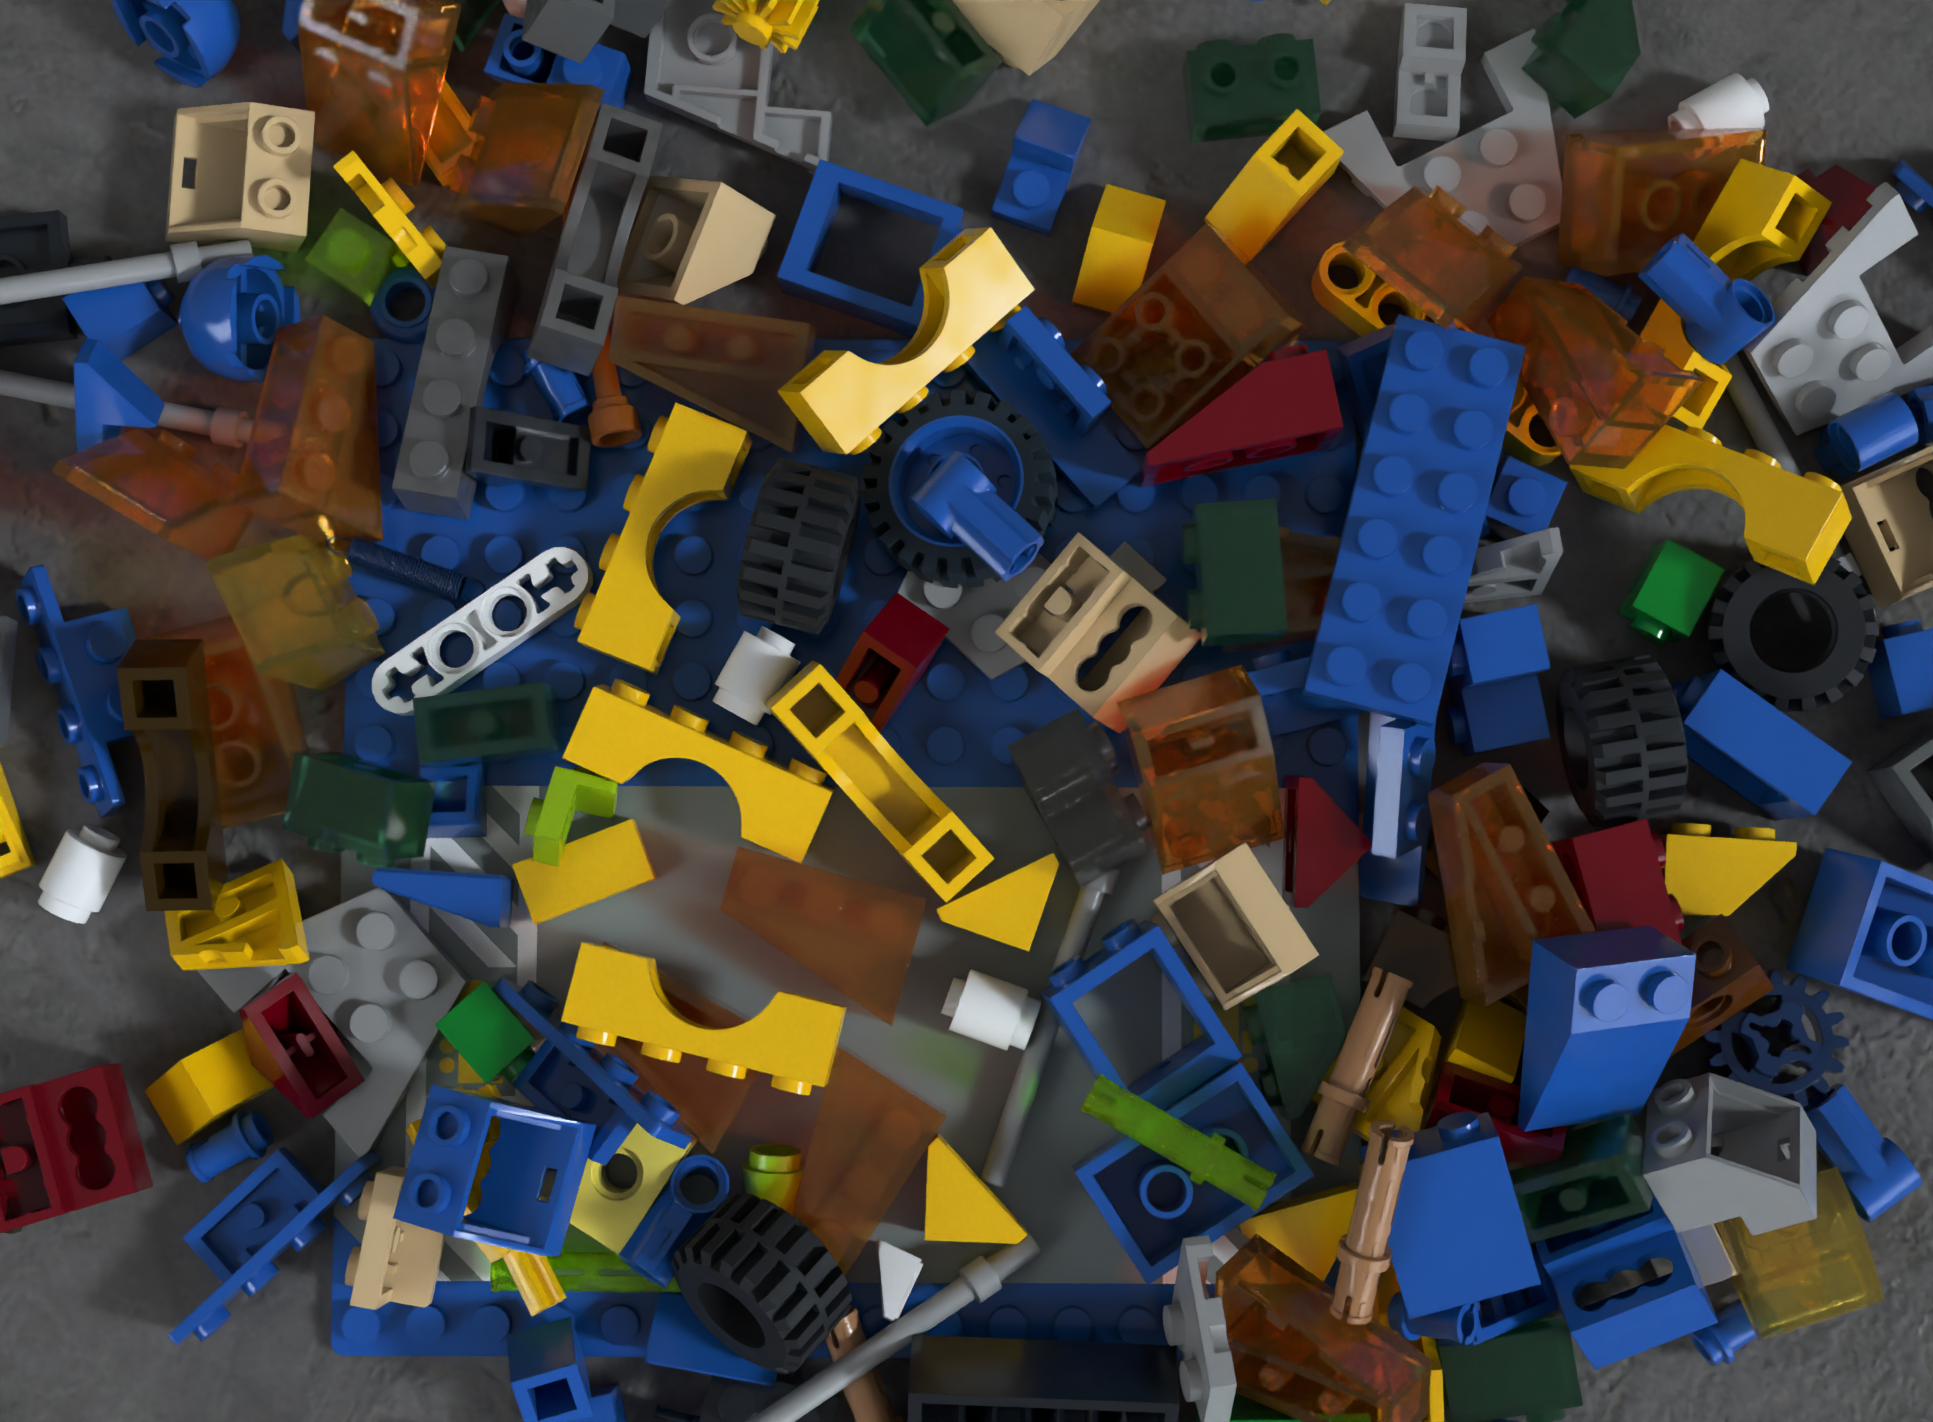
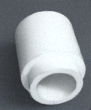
M1733 73L1681 101L1678 111L1668 116V125L1676 145L1686 158L1693 160L1700 155L1710 158L1763 129L1765 126L1764 113L1769 111V102L1761 85L1754 78L1746 80L1740 74Z
M764 626L760 628L756 636L744 631L714 683L720 688L712 701L757 726L764 713L772 714L764 703L791 680L800 664V661L790 656L795 644Z
M88 823L84 824L81 831L67 829L39 883V887L43 892L38 900V904L45 910L63 919L85 924L91 912L100 911L127 858V855L118 848L121 839L106 829Z
M970 969L966 981L957 977L953 978L941 1014L952 1017L949 1027L950 1031L1007 1051L1009 1045L1025 1050L1041 1006V1001L1028 997V989Z

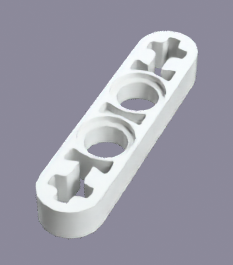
M553 547L544 551L386 659L375 670L372 678V693L376 702L383 709L401 716H412L424 711L581 603L593 585V573L589 564L576 551L566 547ZM559 562L565 568H570L576 564L578 571L571 576L575 587L565 593L557 586L541 595L550 604L546 610L541 612L536 599L527 590L522 588V584L531 579L533 586L539 590L554 578L550 570L553 564ZM507 596L521 598L527 608V616L524 623L513 631L498 629L492 619V611L495 604ZM454 632L466 633L471 638L474 647L471 659L459 668L446 666L440 657L442 641ZM425 652L429 665L441 674L444 679L435 684L434 678L426 674L411 686L415 694L411 701H407L399 696L391 698L389 692L396 686L392 676L399 671L410 677L424 669L426 666L417 660V656Z

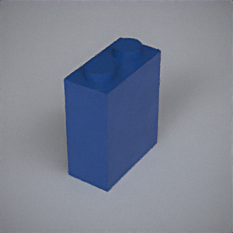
M1467 1111L1453 1113L1439 1120L1435 1127L1413 1132L1415 1137L1413 1145L1410 1146L1388 1240V1245L1393 1252L1391 1260L1409 1320L1540 1285V1278L1500 1138L1489 1112L1479 1115ZM1394 1130L1392 1137L1398 1138L1399 1130ZM1368 1145L1359 1147L1363 1164Z

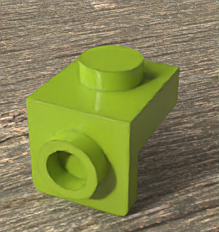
M555 766L545 799L533 798L526 819L524 835L533 837V861L556 867L559 866L575 811L612 819L617 804L618 783L584 767H575L570 770Z

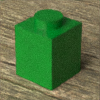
M1667 539L1652 547L1617 614L1632 621L1629 629L1633 633L1654 644L1664 645L1666 640L1671 643L1683 640L1691 635L1725 569Z
M496 980L483 981L435 1024L486 1084L498 1081L502 1076L509 1083L516 1080L536 1052L533 1049L546 1038L493 989L497 983Z

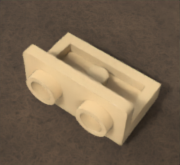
M393 1166L376 1172L375 1181L368 1180L363 1188L358 1210L359 1220L366 1221L362 1246L353 1247L345 1273V1285L353 1287L350 1300L351 1306L377 1310L391 1301L424 1308L433 1301L445 1234L393 1218L407 1168Z

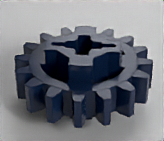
M1772 969L1767 971L1766 976L1775 989L1761 997L1776 998L1775 1003L1771 1004L1767 1015L1760 1017L1751 1012L1745 1013L1740 1011L1718 1025L1716 1030L1709 1031L1701 1036L1700 1041L1715 1045L1717 1054L1705 1060L1704 1064L1706 1068L1722 1066L1726 1071L1725 1078L1781 1097L1786 1095L1788 1099L1799 1102L1804 1107L1808 1105L1806 1088L1818 1095L1826 1094L1831 1089L1827 1081L1822 1077L1823 1073L1838 1074L1842 1073L1845 1068L1839 1060L1832 1057L1833 1050L1849 1046V1039L1833 1035L1832 1026L1840 1023L1845 1017L1842 1012L1825 1013L1822 1006L1830 995L1826 989L1812 995L1805 993L1807 976L1800 974L1795 976L1788 985H1784L1781 970ZM1803 1014L1807 1016L1813 1027L1816 1041L1809 1039L1801 1020ZM1778 1026L1780 1028L1778 1039L1786 1043V1047L1789 1049L1769 1054L1767 1052L1769 1041L1761 1037V1033L1758 1031H1766ZM1732 1039L1739 1041L1747 1059L1744 1068L1734 1053ZM1790 1064L1797 1068L1802 1067L1806 1069L1801 1076L1789 1083H1771L1773 1078L1777 1077L1783 1065Z

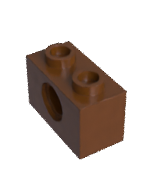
M1720 914L1681 940L1684 947L1696 954L1690 1019L1670 1057L1775 989L1723 914Z

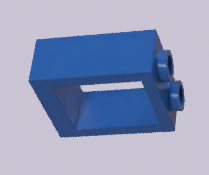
M820 159L777 275L781 292L913 337L920 324L924 307L922 280L920 281L913 304L910 307L815 274L843 194L940 227L929 259L963 231L964 209Z
M1722 669L1699 677L1693 675L1684 685L1679 681L1671 685L1682 718L1687 758L1775 821L1815 816L1852 763L1851 760Z
M1130 919L1104 935L1101 941L1105 947L1087 960L1083 961L1081 956L1077 955L1052 970L1047 976L1051 984L1039 991V994L1121 1120L1136 1130L1243 1055L1159 925L1146 920L1137 925L1134 919ZM1150 951L1203 1034L1126 1087L1072 1003Z

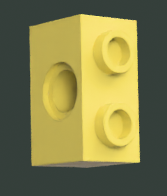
M637 1123L615 1152V1154L627 1155L636 1164L637 1179L635 1184L628 1189L615 1187L606 1176V1166L588 1158L569 1223L619 1255L671 1180L675 1167L688 1156L698 1138L687 1132L693 1139L685 1149H682L651 1136Z

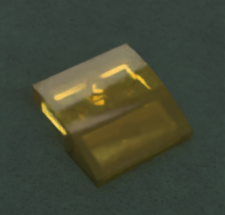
M1838 1167L1817 1173V1219L1754 1236L1751 1235L1741 1216L1715 1223L1737 1272L1732 1279L1759 1342L1881 1303L1884 1300L1880 1280L1865 1233Z

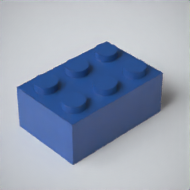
M1234 1061L1136 1130L1132 1127L1128 1128L1072 1165L1075 1174L1147 1285L1178 1266L1183 1238L1209 1235L1210 1241L1213 1243L1314 1176L1312 1170L1239 1061Z

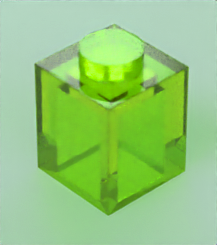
M343 208L339 209L305 259L325 280L370 308L373 298L391 272L398 267H406L409 263V259L392 240Z

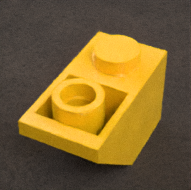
M1296 109L1251 157L1206 215L1204 221L1245 259L1251 262L1334 174L1344 150L1300 110Z
M1671 823V834L1659 835L1666 855V864L1661 870L1667 892L1675 896L1683 915L1719 916L1723 914V916H1729L1796 856L1797 842L1775 841V829L1735 827V838L1711 837V825Z

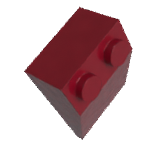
M1293 345L1269 353L1270 361L1258 365L1146 453L1138 475L1141 488L1327 450L1343 428L1327 349L1308 353L1307 345Z

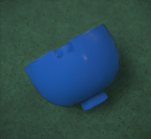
M111 0L118 20L132 41L139 47L147 40L154 49L165 56L158 58L153 63L181 84L194 88L202 87L211 78L217 76L235 55L242 30L238 9L233 0Z
M240 255L218 259L203 267L191 279L182 299L178 318L186 344L191 354L202 367L227 380L243 383H268L279 380L286 373L276 370L280 367L283 358H294L299 347L301 316L299 298L295 286H283L281 277L276 272L286 271L280 261L268 255Z

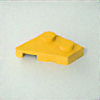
M352 150L333 167L433 288L438 282L444 250L447 245L430 225L419 232L406 216L415 206L392 177L380 184L354 150Z
M282 858L225 883L213 910L164 911L170 955L183 971L302 964L310 960L294 876Z

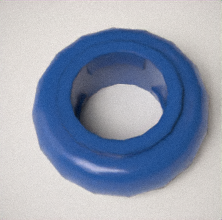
M414 266L398 267L385 273L375 284L370 296V314L377 329L387 338L400 343H419L425 340L436 286L432 288ZM407 289L422 291L426 304L423 312L417 318L411 321H400L393 316L392 305L399 293Z

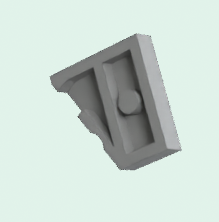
M1559 527L1548 528L1477 548L1464 603L1541 595L1563 554Z
M1209 1235L1183 1238L1172 1304L1165 1305L1163 1308L1165 1336L1170 1346L1178 1345L1182 1357L1179 1366L1180 1384L1186 1402L1195 1401L1201 1422H1229L1237 1382L1232 1354L1227 1340L1221 1297L1209 1298L1205 1285L1209 1260L1214 1256Z

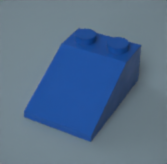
M1826 847L1785 969L1933 1021V881L1881 860Z
M1650 925L1533 940L1517 1126L1526 1132L1639 1115L1690 1019L1696 954Z

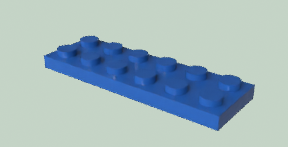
M1398 314L1394 322L1301 694L1427 727L1434 725L1526 346Z

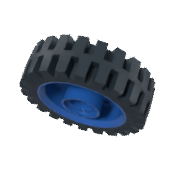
M951 390V398L942 399L939 393L926 396L927 405L919 409L915 406L904 412V418L899 423L890 419L882 428L885 435L882 442L876 440L869 450L872 462L871 465L865 464L862 477L866 484V489L862 490L863 502L868 511V519L876 536L888 553L908 572L912 571L919 579L931 584L935 580L943 587L957 589L958 583H966L969 588L984 586L983 580L993 577L998 582L1002 579L956 536L950 539L937 529L913 505L909 497L956 450L971 461L997 489L996 495L1017 511L1046 541L1045 530L1047 526H1053L1056 517L1054 506L1055 502H1058L1057 475L1051 454L1033 423L1025 414L1020 415L1014 405L1003 399L998 403L991 394L977 391L976 397H970L965 390Z

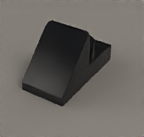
M471 407L465 472L493 487L520 483L573 493L587 491L591 445L589 427L484 407Z

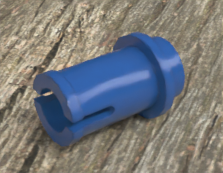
M1574 262L1556 296V300L1564 301L1607 321L1605 328L1612 330L1614 325L1626 330L1638 309L1643 295L1632 291L1634 284L1630 282L1623 287L1580 267V264Z
M529 348L522 353L526 363L522 367V371L525 376H533L553 415L554 421L568 422L591 408L592 403L587 399L573 371L527 357Z
M240 1111L233 1115L232 1123L197 1143L187 1146L185 1148L187 1151L185 1158L195 1177L200 1182L207 1183L218 1174L249 1157L256 1160L264 1157L267 1152L266 1148L274 1143V1135L269 1123L260 1112L252 1111L247 1114Z
M1751 1288L1743 1297L1716 1315L1718 1323L1692 1332L1689 1335L1698 1352L1710 1365L1715 1366L1721 1361L1729 1365L1735 1360L1733 1354L1735 1351L1768 1328L1776 1326L1779 1321L1767 1300L1756 1289Z
M1399 1291L1393 1295L1388 1307L1390 1328L1398 1332L1405 1340L1415 1341L1420 1336L1454 1341L1461 1345H1469L1474 1340L1478 1330L1479 1318L1475 1304L1469 1303L1409 1320L1402 1293Z

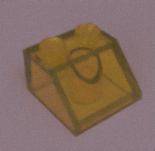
M299 534L218 555L207 561L206 565L259 674L325 691L385 653L375 633L379 630L378 620L369 605L357 597L348 579L352 576V568L347 563L345 555L335 545L329 544V547L336 552H341V555L330 552L329 548L325 545L326 543Z

